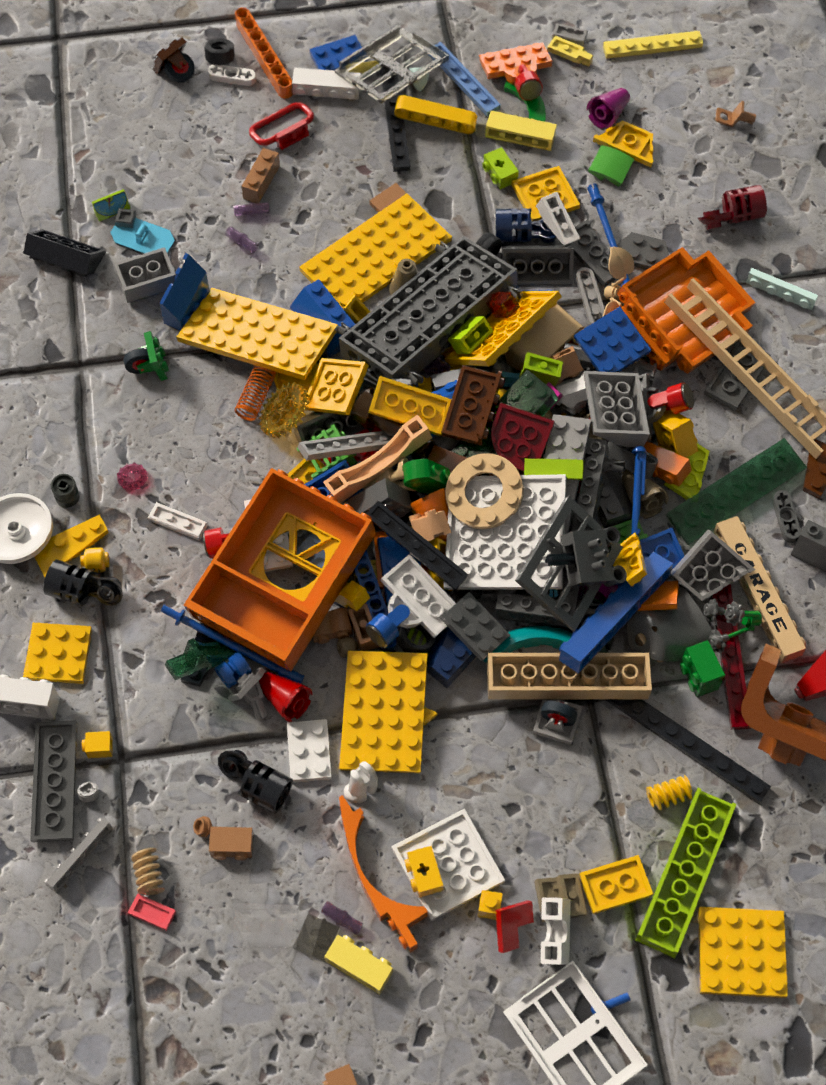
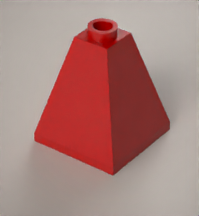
M826 650L796 684L794 691L800 700L804 698L805 701L826 696Z

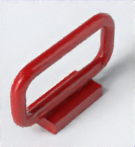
M292 103L254 123L249 129V135L259 145L268 146L277 142V147L283 150L309 136L308 124L313 121L314 113L304 103ZM301 109L307 115L305 119L267 139H262L256 133V130L293 110Z

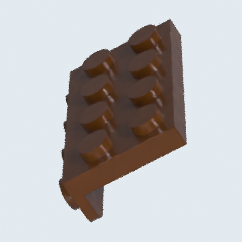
M462 365L441 436L482 446L483 440L488 439L490 431L487 428L489 422L492 423L495 412H493V407L499 403L500 395H498V391L503 389L505 378H502V371H498V374Z

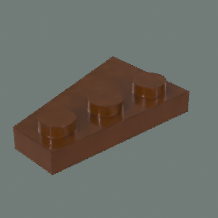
M815 439L814 441L824 451L817 459L808 453L803 491L820 499L826 489V444Z

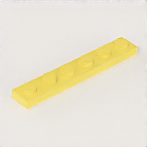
M700 31L603 42L606 59L703 47Z

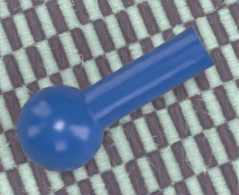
M628 992L607 1001L602 1000L608 1010L631 1001ZM591 1006V1012L594 1015L596 1012Z

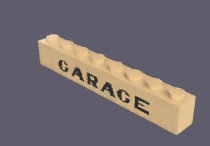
M738 516L717 523L714 529L715 535L756 569L742 576L738 581L753 610L761 613V626L771 645L781 649L780 663L802 656L806 649L805 640L799 636L797 625L794 620H791L786 604L782 603L778 588L774 587L771 582V575L768 570H765L760 554L756 553L754 542L748 537L744 523L740 522Z

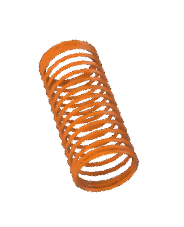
M254 365L234 409L240 418L248 421L256 420L266 398L265 396H267L269 391L268 389H270L275 378V371H269ZM257 369L266 370V371H268L269 373H271L273 376H270L269 374H267V373H265V372H263V371H258ZM252 386H255V387H257V388H259V389H262V390H264V392H262V391H260V390H258V389H256V388H253ZM250 389H253V390H255V391H257V392H259V393H262L263 395H259L258 393L253 392V391H251ZM248 392L253 393V394H255V395H257V396H260L261 398H257L256 396H253V395L249 394ZM247 396H251L252 398L257 399V400H259L260 402H257V401H255V400H253V399H251V398H249V397H247ZM245 399H248V400H250V401H252V402H255V403H257L258 405H255V404H253V403H251V402H248V401L245 400ZM245 403L255 406L257 409L252 408L251 406H248ZM237 408H238L243 414H245V415H247V416H250V417H254V418H249V417H246V416L240 414V413L237 411ZM240 408L244 409L247 412L253 413L254 415H249L243 412Z

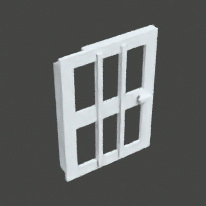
M571 961L503 1011L553 1085H567L553 1064L568 1053L590 1085H596L572 1051L584 1041L589 1043L612 1076L603 1085H622L648 1066L574 961ZM570 977L596 1012L582 1024L579 1023L555 989ZM550 991L553 992L577 1026L564 1037L538 1002L539 999ZM532 1004H535L559 1039L545 1051L542 1050L519 1017V1014ZM605 1026L632 1062L617 1074H615L590 1038Z

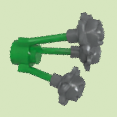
M716 599L710 600L709 603L704 605L703 612L704 616L709 619V622L715 621L718 615H725L727 623L736 626L742 622L746 626V628L728 635H722L719 630H712L708 638L712 649L723 653L726 647L725 642H728L730 638L748 631H754L755 626H760L762 623L761 613L759 611H743V606L735 601L728 604L727 609L718 606Z

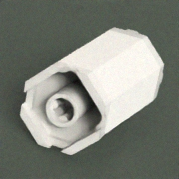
M581 371L578 376L555 385V388L563 394V397L556 404L560 406L562 403L561 407L573 415L576 412L580 413L588 402L583 372Z

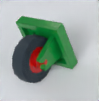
M151 331L145 332L146 345L134 349L124 356L125 369L133 374L155 371L161 381L167 380L169 368L167 362L163 359L166 356L163 346H160L158 338L154 337Z

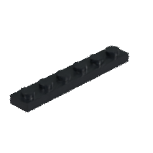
M377 501L366 513L372 518L373 524L455 591L468 577L464 570L381 502Z

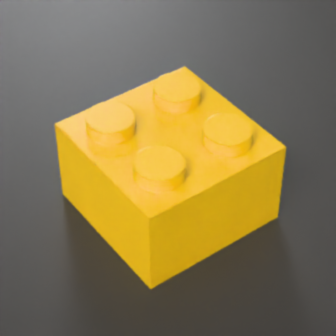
M671 410L665 411L658 421L653 423L658 446L685 458L698 452V441L694 435V425L690 418L680 413L674 414Z

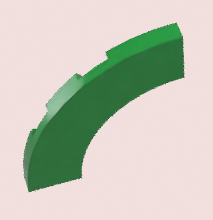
M506 80L504 92L513 94L524 101L527 106L529 119L545 122L546 110L541 96L539 95L533 100H524L519 96L515 84H511Z

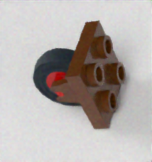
M183 37L178 41L176 39L173 40L166 50L163 48L157 53L152 69L156 74L165 69L167 76L172 81L178 83L188 81L193 76L195 70L192 58L182 53L187 43Z

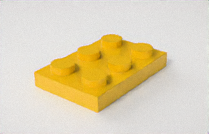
M639 855L579 873L593 915L653 896Z

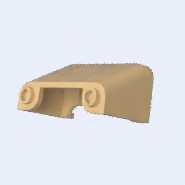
M557 304L549 309L542 319L537 320L529 331L522 334L519 341L509 347V350L505 353L507 364L522 371L527 352L549 357L560 351L565 346V343H568L570 340L578 344L574 339V334L583 330L584 327Z

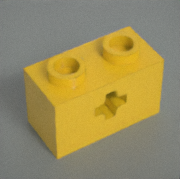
M432 846L407 852V860H404L407 872L412 873L413 879L410 880L413 893L417 892L420 898L442 892L443 882ZM420 869H423L424 872H426L425 876H423L422 873H420Z

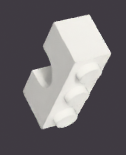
M542 898V920H545L547 925V936L545 941L541 942V964H569L571 899Z

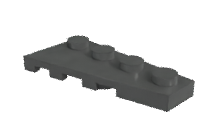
M587 219L575 226L580 239L568 245H572L574 255L586 268L594 272V276L605 287L616 279L609 273V256L606 255L605 248L600 244L595 230L591 228V223Z

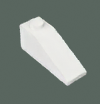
M555 192L542 197L536 207L545 224L565 246L579 240L580 237L558 193Z

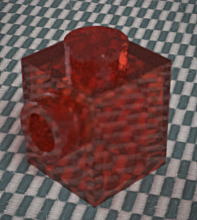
M496 292L491 296L492 299L486 303L495 318H509L520 307L511 292Z

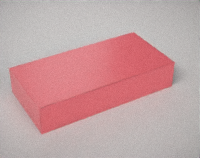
M138 893L128 911L129 915L165 931L168 930L176 913L175 909Z

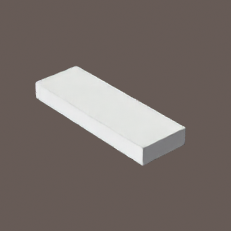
M157 502L148 516V520L199 541L208 527V523Z

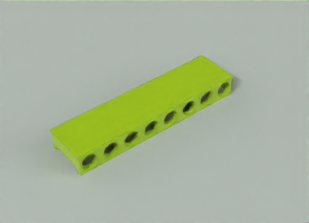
M697 788L635 941L670 957H676L736 807L735 803L731 804L701 791V788Z

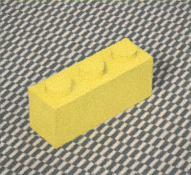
M337 935L324 956L325 962L380 995L393 973L391 963L382 957L380 959L372 955L373 952L364 946L359 948L354 945L355 941L350 937Z

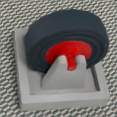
M543 699L533 734L571 745L583 706L560 699Z

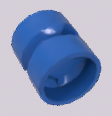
M239 652L229 657L228 662H222L214 668L218 677L228 689L237 684L238 679L245 673L247 675L252 673L249 664Z

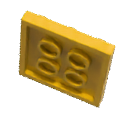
M560 166L512 181L511 185L523 208H531L532 221L542 219L536 207L540 199L555 192L558 193L567 213L580 209V203Z
M321 358L302 408L307 411L350 415L369 365L366 362Z
M33 622L23 677L29 678L32 681L48 680L50 682L84 684L92 627Z

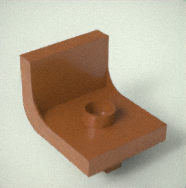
M765 644L748 683L747 692L741 706L745 722L754 730L763 733L758 749L763 750L772 759L783 764L791 763L799 767L806 753L826 760V722L813 717V713L802 706L794 703H786V705L780 703L770 693L768 685L777 667L781 649Z

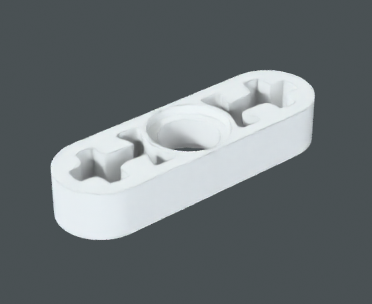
M214 64L208 68V75L212 81L242 86H252L256 82L255 72L251 69ZM230 73H235V74H236V76H234V77H229V76H227V75L230 74Z

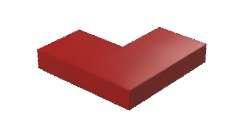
M526 900L496 910L498 952L506 953L519 948L518 927L534 922L532 901Z

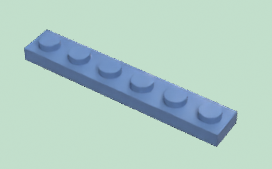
M442 42L427 49V54L486 116H489L490 111L500 110L501 104Z

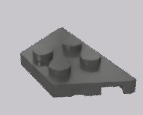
M631 232L617 244L618 247L625 249L631 254L634 260V267L645 270L669 256L665 240Z

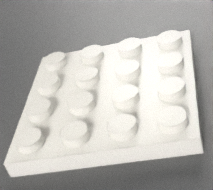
M465 809L391 846L409 882L413 877L412 873L407 872L404 860H407V852L432 846L443 882V891L419 898L422 906H425L428 911L430 921L480 896L481 890L489 891L505 882L504 877ZM420 869V873H422V875L425 876L426 872H424L423 869Z

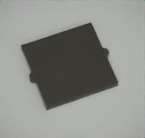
M308 914L293 949L307 954V957L312 956L325 962L324 956L334 942L340 927L327 922L325 918L320 919Z

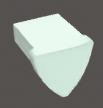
M426 67L409 68V77L412 84L418 91H422L427 84L429 72Z

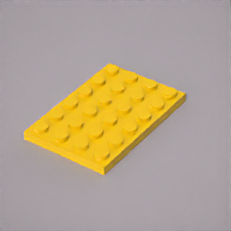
M522 291V298H517V302L509 297L486 319L493 332L470 354H457L453 349L444 358L447 364L492 366L500 355L505 354L513 343L521 339L522 334L529 331L537 320L542 319L549 309L557 305V301L562 297L559 291Z
M348 651L340 770H356L361 762H367L374 768L375 772L421 773L427 653Z

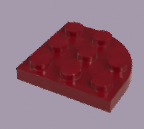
M500 403L491 431L495 451L499 456L509 460L517 470L524 472L525 459H542L555 421Z

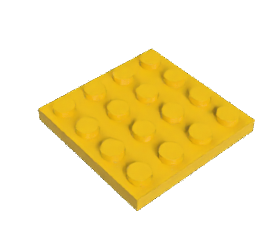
M699 907L700 994L787 998L784 911Z

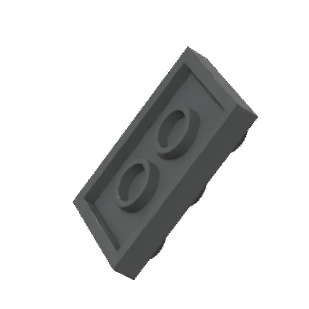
M470 592L440 618L481 662L488 656V653H492L510 636Z

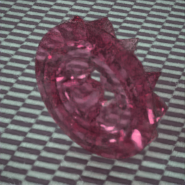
M135 462L133 464L126 463L124 467H120L117 473L119 485L126 490H137L147 480L146 469L141 464L138 465ZM130 471L135 474V481L129 477Z

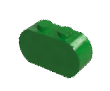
M429 459L411 460L402 465L404 486L426 495L442 488L446 489V484L451 474L449 468Z

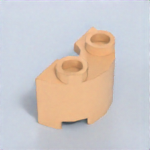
M436 509L425 512V516H420V513L409 516L412 528L427 541L451 533L444 510L436 512Z

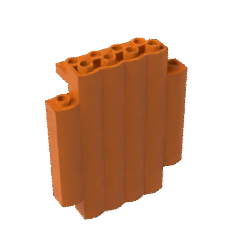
M681 247L622 285L617 293L619 300L624 304L621 307L651 348V352L646 356L649 357L651 365L657 364L656 368L660 371L676 361L679 369L689 374L715 356L664 303L669 294H672L682 305L696 297L687 288L690 280L693 278L747 333L753 326L744 314L750 311L756 302L709 250L694 260ZM700 303L689 312L696 318L705 312L707 308ZM713 315L701 325L708 331L720 321ZM725 328L715 335L714 338L719 343H722L733 334Z

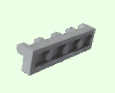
M99 817L97 820L98 824L90 833H85L86 838L76 849H71L72 854L62 865H57L56 868L58 870L51 878L43 881L54 892L57 893L113 829L106 819Z

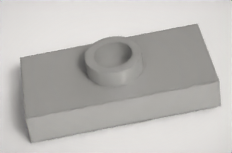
M556 23L552 39L558 36L577 45L584 46L588 30Z

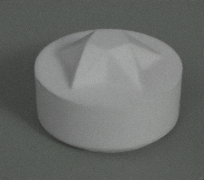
M86 782L78 787V796L83 802L94 801L99 796L98 786L93 782Z

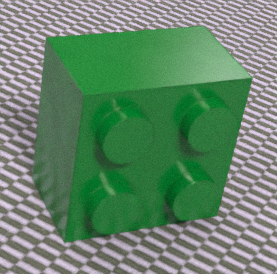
M707 640L686 648L681 660L680 669L689 680L690 690L695 692L696 697L719 690L725 673L709 641Z

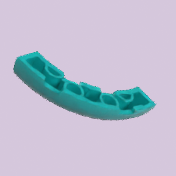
M544 625L517 628L509 631L510 636L492 653H512V651L522 647L529 648L540 645H548L559 649L563 642H568L571 639L573 632L559 627ZM488 656L483 660L485 663H487Z

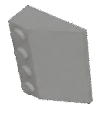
M584 371L583 375L593 435L624 447L639 445L644 447L650 433L639 374Z

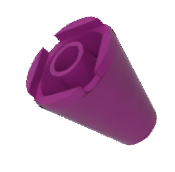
M618 88L593 97L587 104L590 121L601 129L603 127H612L630 101L629 92L624 88Z

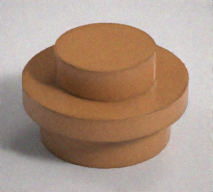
M202 816L195 820L193 825L195 834L200 837H207L210 834V828L212 827L210 818Z

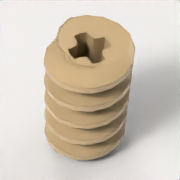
M146 848L131 856L132 861L135 862L133 869L136 870L134 875L138 878L136 885L139 886L137 892L140 895H156L165 890L164 888H158V885H161L163 880L156 879L162 875L160 871H155V869L160 867V864L153 863L159 859L157 855H152L157 851L156 848Z

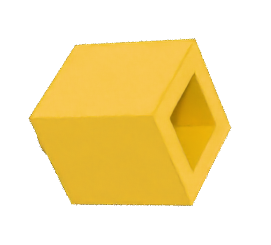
M110 731L85 732V740H82V751L86 753L88 758L113 757V737Z
M481 890L478 917L496 920V910L501 908L503 893Z

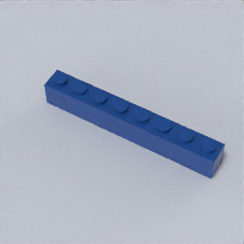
M655 552L649 557L646 556L644 562L647 575L632 587L627 581L620 583L618 589L609 594L606 602L596 608L593 616L587 617L583 626L573 632L571 639L568 642L562 643L559 648V661L580 673L640 609L641 605L670 577L673 563Z

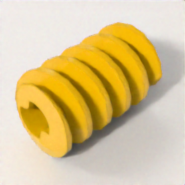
M685 775L684 777H677L676 781L674 779H670L668 783L664 781L661 783V786L655 784L653 788L651 786L646 787L651 807L654 808L656 806L659 810H662V803L668 808L669 801L677 805V798L682 803L685 802L684 796L692 800V788Z

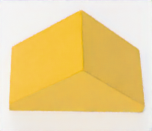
M353 295L344 307V311L355 324L370 313L369 309L356 295Z

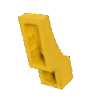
M351 581L350 583H345L335 602L345 608L349 606L358 611L370 599L366 588Z

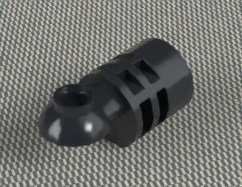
M57 559L50 565L44 580L43 590L46 595L80 606H84L90 596L110 606L117 605L123 597L122 585L117 578H101L95 576V572Z
M240 750L224 751L218 757L219 769L225 776L233 780L243 781L238 792L239 796L274 814L280 810L290 793L293 778L258 760L254 762L249 761L246 754Z

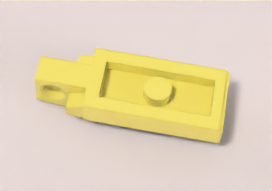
M555 36L547 47L548 52L577 64L581 63L582 65L590 66L593 60V55L587 53L584 47L558 36Z

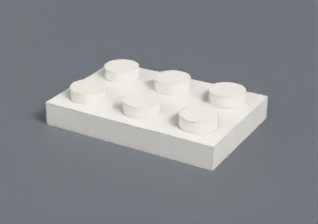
M327 719L288 722L290 777L293 778V783L332 779Z

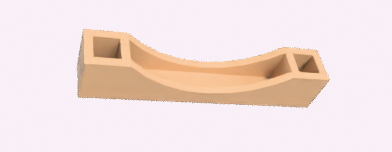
M416 415L402 425L394 437L374 455L355 466L336 472L323 482L329 493L341 504L386 470L397 464L400 459L405 458L432 439L428 427Z

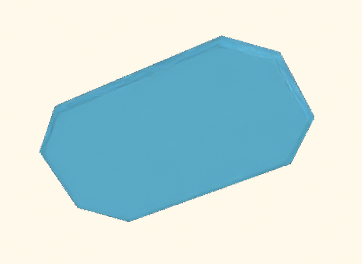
M135 218L133 228L115 225L110 232L116 244L144 254L164 247L168 253L175 242L170 230Z

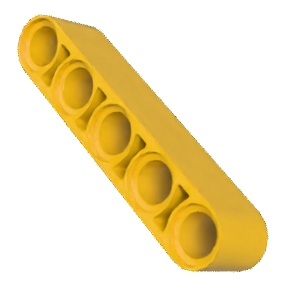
M406 95L398 96L396 100L394 114L398 118L465 134H472L475 131L477 114L473 111Z

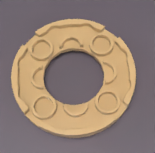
M488 453L471 456L459 463L450 474L445 489L447 505L452 514L459 522L474 529H491L504 524V521L517 512L524 494L523 482L516 467L506 458ZM478 474H493L502 483L503 492L501 498L490 507H474L466 499L465 490L467 484Z

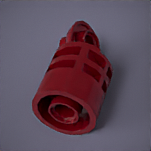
M761 185L728 190L722 196L724 213H720L719 209L703 212L704 217H699L698 220L706 226L707 230L722 227L721 222L727 221L729 224L764 218L767 213L765 192Z

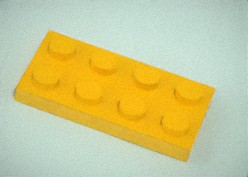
M380 376L368 413L401 424L407 423L418 415L428 427L430 433L441 436L451 399Z

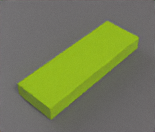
M525 459L524 475L566 474L567 480H583L584 460Z

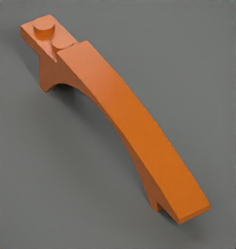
M341 795L339 802L343 828L350 857L362 888L379 920L382 921L387 917L389 918L386 920L392 931L396 930L400 936L398 940L404 949L408 948L411 953L418 948V943L409 928L428 917V911L425 906H411L393 901L382 895L370 884L360 868L356 855L357 835L364 820V812L361 808L353 812L344 796Z

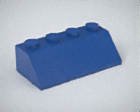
M319 279L304 287L290 305V309L294 312L335 323L340 327L341 322L350 328L355 325ZM337 332L326 348L329 358L341 352L339 337L342 335Z

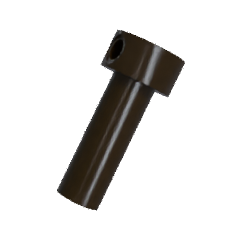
M369 388L365 390L354 403L351 410V418L366 429L376 426L393 438L404 424L368 413L375 389ZM430 439L412 453L420 459L426 458L431 452L435 441Z

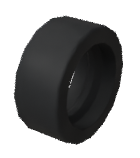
M419 624L413 628L424 634L426 643L424 645H417L408 639L406 635L408 628L399 627V636L396 638V641L405 653H427L436 640V637L433 638Z

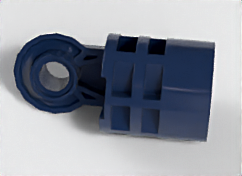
M531 208L496 209L495 211L496 237L502 243L531 242L532 238H541L545 243H552L557 238L543 219L532 221Z

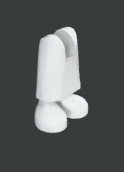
M361 762L359 767L350 773L349 784L344 788V796L350 803H363L367 800L366 792L374 794L377 791L378 777L374 768L369 763Z

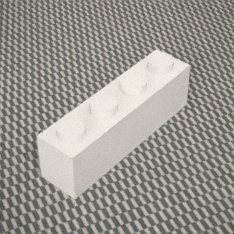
M294 68L292 79L293 95L359 100L361 73Z

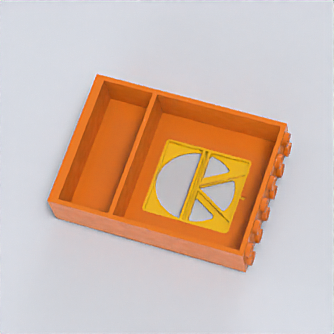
M271 468L184 603V607L195 620L291 672L376 535L372 518L366 513L362 512L360 514L354 511L355 509L348 504L342 505L338 503V500L331 495L325 496L321 494V491L313 486L311 488L305 486L304 482L298 478L292 479L288 477V474L280 469L277 471ZM297 530L312 532L321 540V542L297 555ZM288 531L289 551L273 543L278 536ZM267 550L317 576L316 579L307 586L296 590H285L269 581L264 570V558ZM322 550L325 551L323 568L306 560Z

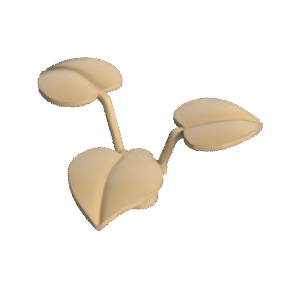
M610 247L609 273L613 278L619 280L612 283L611 286H607L604 290V296L610 302L606 305L603 316L619 306L622 307V304L617 301L619 300L617 293L621 286L617 285L627 278L626 274H630L634 270L633 257L628 251L620 247Z

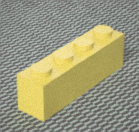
M490 111L485 137L551 151L557 124Z

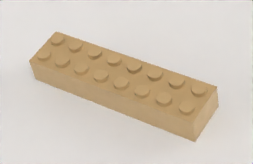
M488 653V699H649L652 691L649 653H597L580 673L560 662V653Z

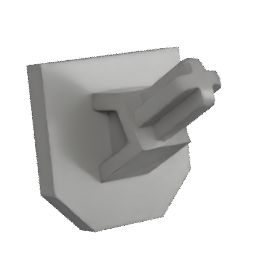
M262 667L257 668L249 675L245 673L237 681L239 685L227 697L231 702L243 698L247 703H251L257 720L263 719L268 715L262 701L264 695L259 684V680L266 672Z

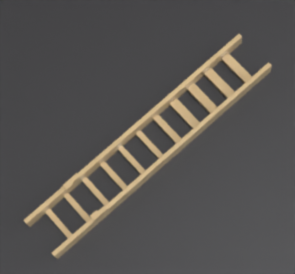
M694 278L690 280L687 288L696 297L684 305L672 294H669L664 303L805 449L817 459L824 450L814 440L826 431V413L818 406L817 401L810 394L807 395ZM702 303L707 310L695 318L689 311ZM714 315L720 322L707 331L701 324ZM727 328L733 335L719 343L714 336ZM739 341L745 349L732 357L726 349ZM751 353L759 362L745 370L738 361ZM763 365L771 375L758 383L750 374ZM776 379L784 388L771 397L763 387ZM786 392H789L797 401L784 410L776 400ZM799 405H802L809 412V415L796 423L798 419L794 415L792 416L790 412ZM814 418L822 428L812 436H809L801 427Z

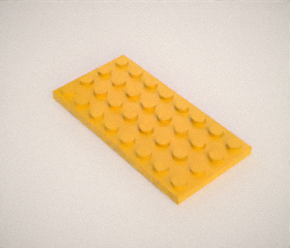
M405 194L305 262L299 269L311 283L319 279L344 309L353 295H356L364 303L388 286L401 260L411 259L418 265L436 252L435 247L437 244L440 245V241L448 244L452 241V236L410 195Z
M211 288L207 297L201 301L200 306L194 311L176 338L178 342L306 380L336 334L338 324Z

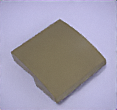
M578 873L563 874L554 878H541L534 881L541 919L542 898L571 899L570 919L587 915Z

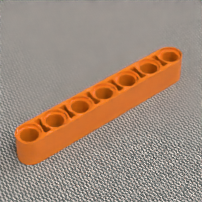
M247 8L237 9L235 11V18L238 30L277 94L283 99L290 98L293 95L292 79Z

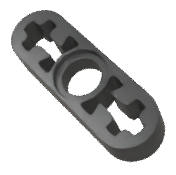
M779 490L772 499L773 507L783 539L786 542L794 543L798 540L801 529L790 494L785 490ZM779 497H781L782 500H785L784 504H782L781 500H778ZM789 513L792 519L785 520L781 514ZM789 525H791V532L795 533L794 536H792L791 533H788Z

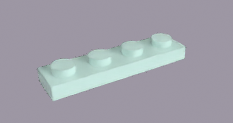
M751 268L746 281L747 284L754 288H759L771 295H776L810 310L813 309L818 297L817 294Z

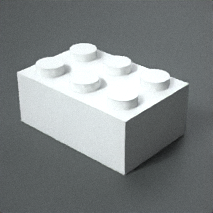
M0 675V713L55 720L60 697L52 682L48 680L32 681L26 677L15 679L8 675Z

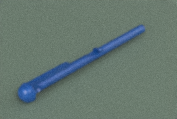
M640 445L635 446L632 450V453L635 454L631 535L636 533L638 537L640 533L638 520L640 517L641 495H644L647 454L646 449Z

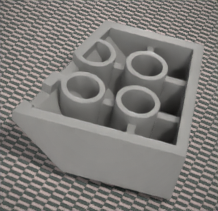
M707 530L674 567L671 575L703 601L756 569L712 531Z

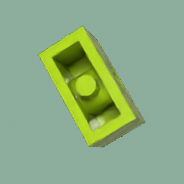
M502 147L484 154L483 169L489 173L493 184H496L500 190L510 186L513 180L518 179L519 171Z
M473 316L448 338V341L457 354H470L493 332V329L484 316Z

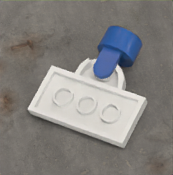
M409 554L380 580L393 594L388 603L389 614L386 616L379 613L366 624L368 636L380 647H387L399 636L397 626L413 628L421 624L435 638L447 627L440 618L456 604Z

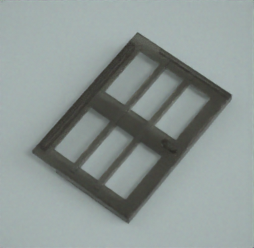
M397 25L341 60L339 68L334 71L382 104L448 61L449 54L416 33L412 34L404 28L400 29V26ZM401 37L411 42L391 56L381 52V50ZM415 46L422 49L421 52L402 64L395 61L396 58ZM426 54L436 58L414 73L406 68ZM370 57L379 62V64L358 77L348 72ZM384 66L391 70L370 85L362 81ZM395 74L404 79L382 94L373 89Z

